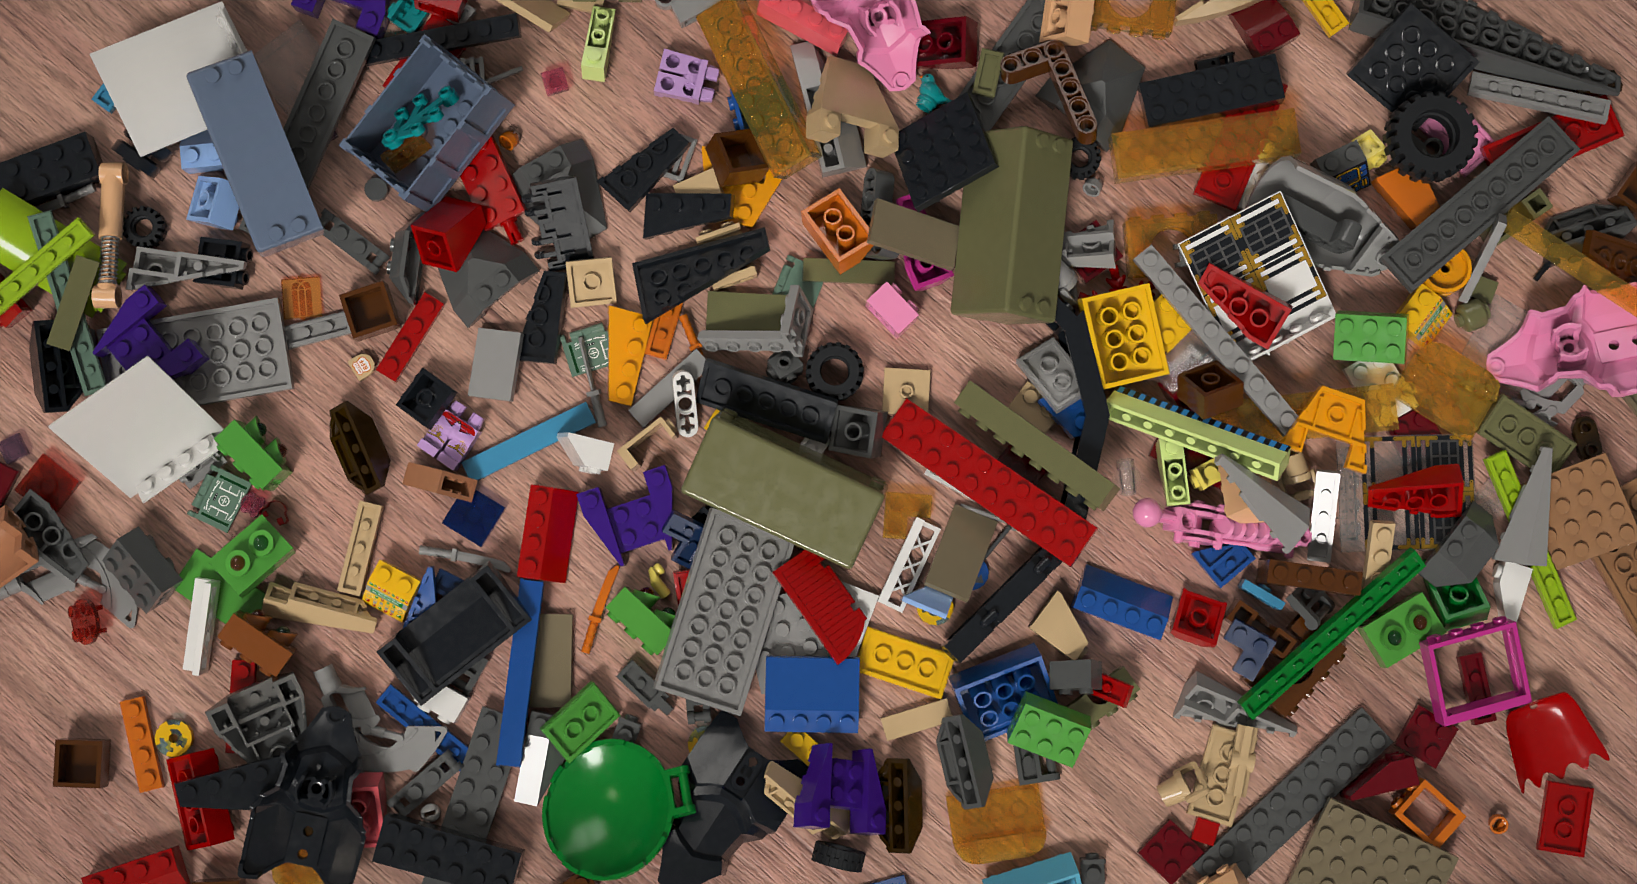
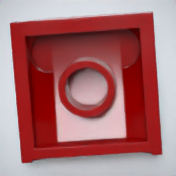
M1183 588L1174 619L1170 624V633L1180 640L1201 647L1214 648L1217 645L1227 603Z

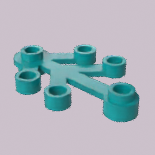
M450 86L443 87L438 92L439 98L425 109L423 108L428 103V99L424 93L417 94L412 99L415 107L411 115L405 107L399 108L394 113L397 121L393 128L383 134L382 144L390 150H394L401 146L406 138L422 135L426 130L423 124L435 123L444 117V113L439 108L440 105L443 104L444 107H450L459 100L460 96L456 90Z

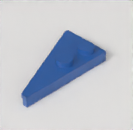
M428 566L403 628L437 602L434 566Z

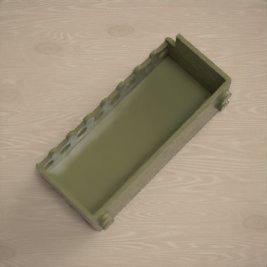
M1028 126L985 131L999 167L963 187L951 313L975 320H987L1006 325L1053 323L1056 316L1073 141Z
M728 408L721 410L712 418L681 487V492L687 496L846 569L853 567L888 490L885 480L864 474L738 416L737 412Z

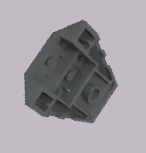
M1108 40L1072 63L1097 121V139L1095 143L1106 153L1122 133L1145 70L1143 65L1111 40ZM1050 77L1035 97L1050 109L1054 110L1056 107L1066 115Z
M583 139L559 145L520 167L511 175L522 197L525 194L532 193L530 183L576 174L590 239L607 230L599 184L596 182L598 179L594 159ZM544 200L524 203L526 208L545 204ZM547 214L531 216L530 218L539 225L538 217L546 216Z
M484 229L458 272L438 268L453 311L468 329L486 315L484 311L519 283L521 285L525 284L540 272L526 253L490 230L485 231Z
M294 672L278 674L277 677L272 675L227 695L205 711L215 734L222 738L247 763L280 755L281 750L307 728L304 692Z

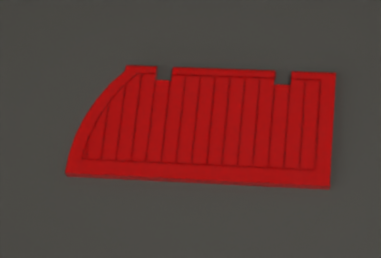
M804 550L772 573L835 663L839 665L856 647L862 635L867 617L860 607L855 611L850 605L855 603V600L831 566L827 565L823 568L820 562L824 558Z

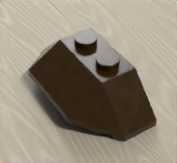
M345 401L329 410L331 417L330 440L347 480L356 488L362 490L365 495L371 494L385 486L391 460L373 418L349 401Z
M887 758L884 765L878 771L886 808V832L878 836L887 846L886 849L889 853L910 854L923 828L922 780L909 758Z

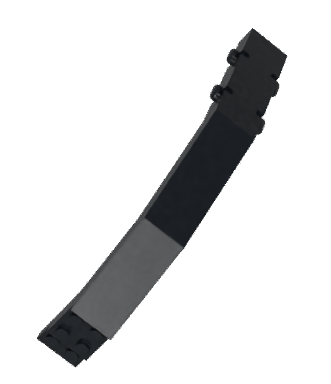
M1057 296L1055 321L1045 324L1058 336L1060 345L1071 357L1085 412L1081 436L1074 439L1071 453L1097 471L1110 413L1084 310L1076 316L1074 314L1075 309L1068 302L1063 303ZM1064 483L1060 503L1086 520L1089 507L1083 503L1085 498L1080 494L1077 497L1065 490L1067 485ZM1039 547L940 648L955 663H961L1062 561L1042 547Z

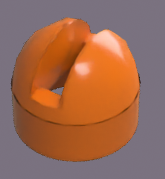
M507 130L499 136V142L503 148L511 151L517 146L519 136L512 130Z
M1493 814L1488 820V826L1495 834H1503L1509 827L1507 819L1501 814Z

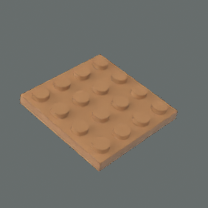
M1606 452L1551 473L1548 551L1556 571L1637 542V522Z

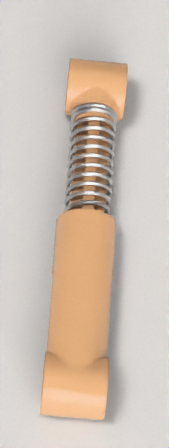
M125 162L101 163L99 166L101 196L98 238L102 240L100 242L101 257L99 258L100 277L98 278V284L92 288L91 298L94 308H120L122 305V290L116 281V275H118L116 273L118 271L116 269L118 267L117 259H119L117 257L119 249L117 248L123 236L125 185L129 182V169Z

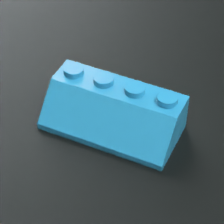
M1071 852L1059 854L1043 861H1036L1033 864L1014 868L1011 871L982 879L983 884H1082Z

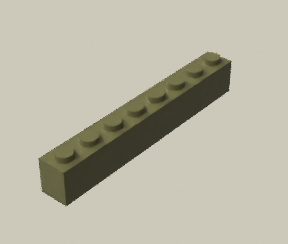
M972 381L968 382L954 403L960 407L959 413L968 419L973 416L978 420L975 423L986 432L988 429L995 432L993 437L1003 445L1006 442L1010 443L1013 446L1011 450L1021 458L1025 454L1031 459L1029 464L1039 471L1043 467L1049 472L1047 477L1057 484L1060 481L1067 485L1066 491L1075 497L1080 494L1085 498L1083 503L1094 511L1097 507L1105 511L1121 489Z

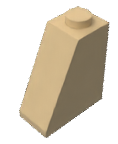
M1054 591L1028 628L1070 660H1076L1077 658L1081 660L1088 651L1086 648L1088 641L1062 594L1059 591Z

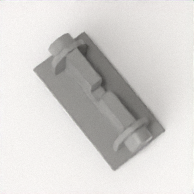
M217 451L179 478V480L191 489L204 480L207 473L212 474L214 472L210 469L211 464L221 467L227 463V460L220 451Z

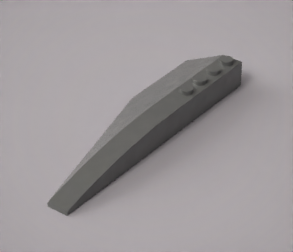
M1354 0L1348 28L1350 31L1377 39L1410 2L1479 61L1474 69L1568 90L1590 91V93L1619 96L1621 76L1595 63L1589 65L1582 59V56L1576 53L1572 56L1562 51V46L1554 42L1552 45L1542 40L1543 36L1511 20L1507 22L1502 20L1498 13L1492 10L1486 12L1476 7L1478 3L1472 0H1468V2L1465 0ZM1611 83H1615V87H1614V88L1608 87L1607 85H1608V84H1611Z

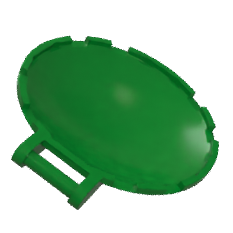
M603 739L592 742L571 763L566 761L563 765H559L550 780L551 784L547 796H544L542 822L544 834L551 851L556 854L562 865L568 870L592 880H618L638 872L649 864L662 849L670 833L673 819L696 813V806L692 803L688 774H690L689 766L682 765L665 770L661 762L647 749L622 739ZM679 777L683 806L676 808L672 779Z

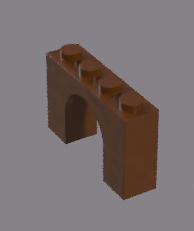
M1266 559L1258 561L1256 583L1321 590L1325 593L1346 596H1360L1363 572Z
M1299 613L1286 627L1302 643L1317 630L1308 629L1305 626V619ZM1339 643L1312 667L1301 680L1294 683L1269 707L1280 717H1291L1299 708L1297 704L1302 699L1306 700L1312 695L1315 684L1318 681L1320 683L1328 677L1330 674L1328 670L1332 665H1338L1344 659L1345 655L1343 653L1347 648L1342 643ZM1262 666L1253 681L1244 676L1240 680L1251 689L1269 671Z

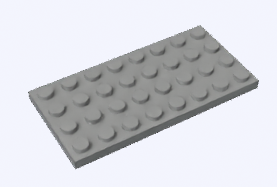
M280 298L149 320L173 350L189 338L195 340L209 356L210 359L192 374L174 379L200 406L295 389ZM108 328L97 330L98 343ZM111 352L104 358L101 357L102 369L107 384L126 371Z
M709 508L652 688L741 716L781 589L780 583L772 572L790 560L794 544L720 510Z

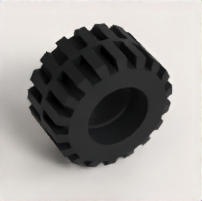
M829 342L824 346L821 345L815 352L813 351L807 362L806 379L809 387L816 393L844 401L848 397L853 396L862 383L864 374L863 362L858 353L847 344ZM830 359H839L848 367V377L840 385L827 384L821 376L823 364Z

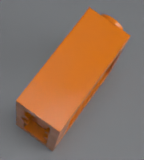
M1418 777L1420 785L1406 788L1407 790L1402 796H1397L1392 801L1388 812L1416 837L1440 848L1467 816L1426 779ZM1424 789L1449 810L1448 814L1428 836L1403 815L1405 810Z

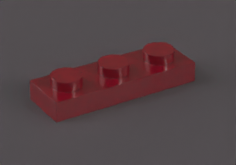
M1475 652L1457 656L1456 659L1466 702L1470 703L1492 697L1482 653ZM1492 713L1470 720L1472 725H1479L1497 721L1496 714Z

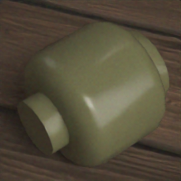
M1472 299L1468 303L1459 304L1456 308V315H1454L1457 327H1462L1466 332H1472L1485 327L1488 324V319L1491 318L1488 305L1479 299Z

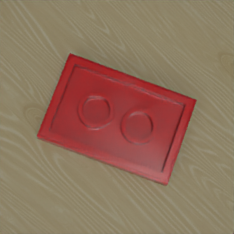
M1546 780L1536 843L1537 850L1584 858L1594 788Z

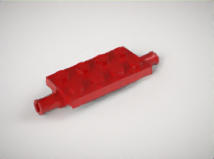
M492 134L460 177L472 203L481 204L486 221L484 230L489 231L498 226L504 227L510 244L515 245L519 243L518 241L522 242L524 240L516 221L519 215L525 213L526 207L522 202L519 191Z

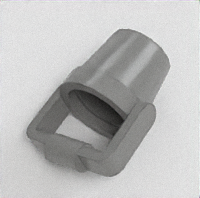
M1061 260L1058 294L1065 302L1073 306L1077 304L1078 276L1072 268L1068 267Z

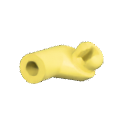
M656 563L653 567L649 568L648 573L651 586L663 599L671 591L660 578V575L665 572L664 568L660 563Z

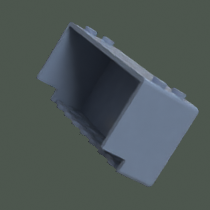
M252 50L187 73L188 83L254 246L260 256L266 257L324 235V229Z

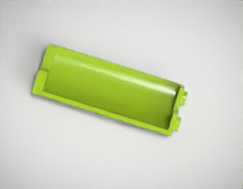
M4 188L0 190V264L15 271L38 251L27 216L42 213V211ZM55 220L58 232L60 233L67 226ZM88 241L67 259L70 269L72 270L76 255L100 262V246L92 241ZM119 258L117 259L118 267L116 268L118 269L116 271L118 274L116 275L118 285L126 276L123 270L127 265L125 261ZM100 268L98 269L93 286L98 284ZM46 277L37 286L52 294ZM91 289L84 314L93 318L97 311L102 313L105 308H94Z

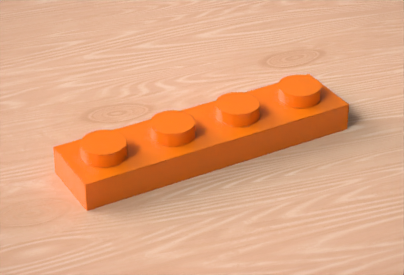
M145 696L121 701L120 707L139 792L163 788L165 784Z

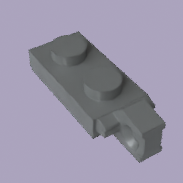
M633 659L616 676L649 709L651 708L653 711H656L659 708L666 715H669L674 710L666 701L669 695L666 692L652 688L655 680Z

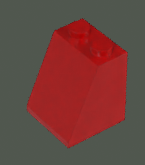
M445 197L411 224L422 264L458 272L486 226V221L481 204Z

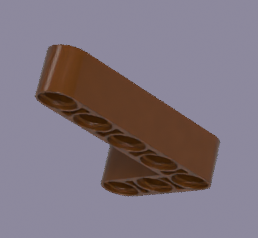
M1050 40L1003 57L1000 62L1001 78L1006 84H1016L1049 73L1077 140L1084 145L1095 142L1097 139V121L1062 42ZM1086 128L1091 129L1090 131H1083Z

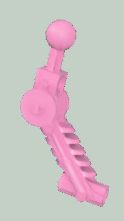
M1143 498L1134 505L1132 510L1134 520L1142 527L1147 528L1155 526L1158 522L1163 523L1162 530L1174 532L1173 542L1177 544L1182 542L1188 543V547L1200 548V545H1213L1215 550L1222 549L1223 544L1246 546L1259 551L1283 553L1286 559L1293 558L1294 548L1290 553L1285 554L1282 551L1283 544L1278 538L1273 539L1269 534L1271 529L1265 522L1238 523L1226 517L1224 512L1225 504L1215 507L1206 505L1205 502L1193 500V503L1188 505H1177V507H1165V509H1162L1156 500ZM1202 520H1212L1209 525V531L1201 530ZM1309 528L1295 548H1298V546L1307 547L1308 543L1311 542L1312 533Z

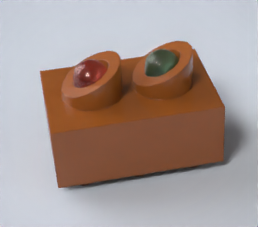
M255 609L251 613H244L241 610L236 611L217 637L221 640L219 643L229 650L234 648L240 652L239 657L250 664L254 662L259 665V670L265 675L277 677L297 650L291 644L298 633L290 632V629L286 626H280L276 630L267 629L266 627L273 617L265 615V612L261 609Z

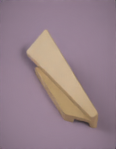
M270 582L261 614L269 615L273 618L366 633H374L377 618L371 617L367 611V605L362 599L298 582L293 583L292 589Z
M770 761L764 774V778H766L764 794L794 818V803L797 795L801 793L802 779L774 761ZM830 808V828L807 830L811 834L822 831L831 841L846 835L850 826V810Z

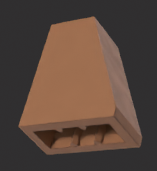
M408 462L402 484L472 502L478 480Z

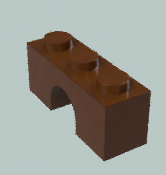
M1235 599L1224 614L1223 619L1231 624L1236 617L1274 638L1277 642L1270 653L1277 659L1284 660L1297 640L1279 627L1267 622L1258 615L1259 613L1242 600Z

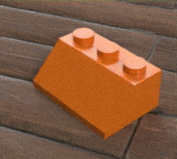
M840 188L801 211L804 227L840 275L859 264L874 246L867 243L869 226Z

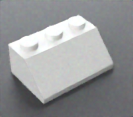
M569 432L557 433L558 441L572 464L579 466L580 472L600 474L601 471H608L614 443Z

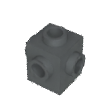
M791 351L775 352L769 357L766 374L769 378L792 384L797 380L798 376L802 375L804 365L798 357L793 356Z

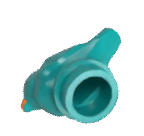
M925 74L919 76L922 84L919 88L920 95L917 98L916 106L920 110L929 114L937 108L938 104H947L952 101L943 95L933 75Z

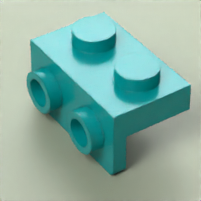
M398 0L390 5L387 17L391 23L406 33H412L419 30L430 13L415 9L414 0Z

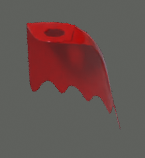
M1566 692L1532 702L1511 711L1507 716L1506 730L1518 783L1523 794L1526 779H1530L1535 786L1540 788L1542 777L1545 773H1552L1559 779H1563L1566 768L1570 763H1576L1581 768L1587 770L1591 754H1597L1607 761L1610 760L1604 745L1573 697ZM1537 704L1535 709L1530 708V706Z

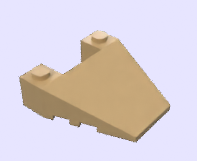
M829 56L819 80L821 82L813 97L812 108L806 116V139L827 143L840 136L841 122L865 128V154L884 158L898 151L899 128L873 74L858 63Z

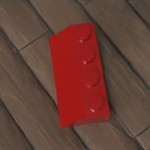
M530 485L517 577L566 583L578 505L576 494L579 492Z
M214 748L166 759L187 851L234 840V825L230 819L229 809L180 807L174 785L178 781L219 771V760Z
M179 845L81 878L83 884H191Z

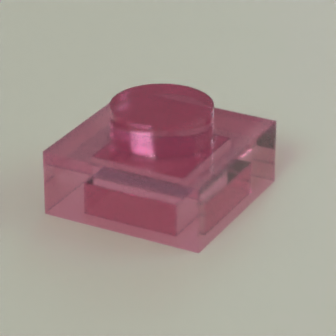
M563 67L541 73L547 96L569 91Z

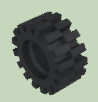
M1074 137L1071 139L1073 141L1072 153L1077 150L1084 151L1088 155V163L1083 167H1077L1071 161L1070 177L1073 180L1088 179L1096 172L1100 165L1101 151L1097 149L1095 142L1084 145Z
M140 206V208L134 207L132 212L128 211L126 213L128 215L127 218H123V236L127 238L126 241L135 247L153 249L152 246H159V241H164L163 235H167V230H165L167 223L164 222L165 218L159 212L145 206ZM143 219L150 220L152 223V231L147 236H139L136 231L138 222Z

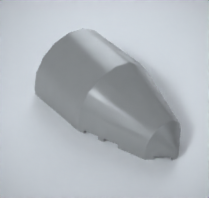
M1292 156L1281 157L1271 164L1260 177L1250 194L1245 208L1281 191L1283 194L1296 199L1336 222L1348 219L1362 226L1354 249L1342 254L1332 253L1302 237L1315 267L1323 268L1325 271L1334 269L1348 274L1370 277L1379 275L1380 271L1388 269L1379 259L1395 246L1399 239L1348 184Z

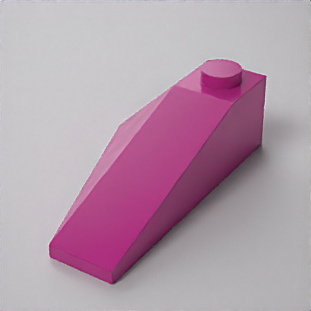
M910 194L896 200L897 205L917 211L914 208ZM925 209L920 211V213L927 215ZM903 255L905 270L915 291H924L938 286L954 276L952 270L949 271Z

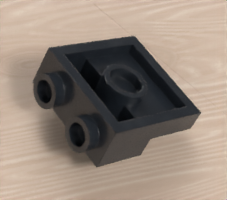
M200 237L199 255L240 260L247 263L251 262L253 258V251L250 249L251 245L242 241ZM246 266L245 270L195 278L193 282L243 290L244 285L249 281V273L246 271Z
M422 368L414 377L408 389L401 395L396 406L431 430L458 392Z

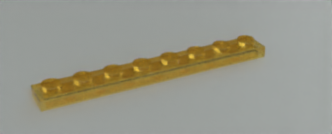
M1511 208L1506 215L1507 226L1504 230L1505 233L1637 317V288Z

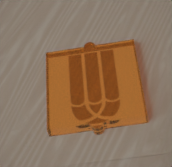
M298 276V278L281 279L284 320L300 318L306 320V318L323 317L319 276L304 278Z

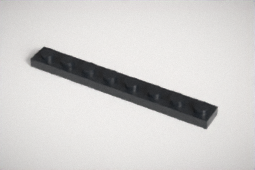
M513 13L376 39L364 67L408 59L420 44L419 40L424 34L448 51L521 38L519 15Z

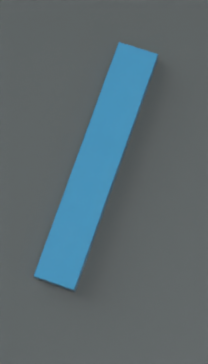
M584 402L461 463L467 476L479 481L558 442L557 433L569 432L575 434L597 422L587 402Z

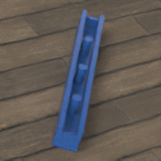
M520 578L518 599L532 620L514 633L512 638L496 766L521 768L544 592V582L524 580V578Z

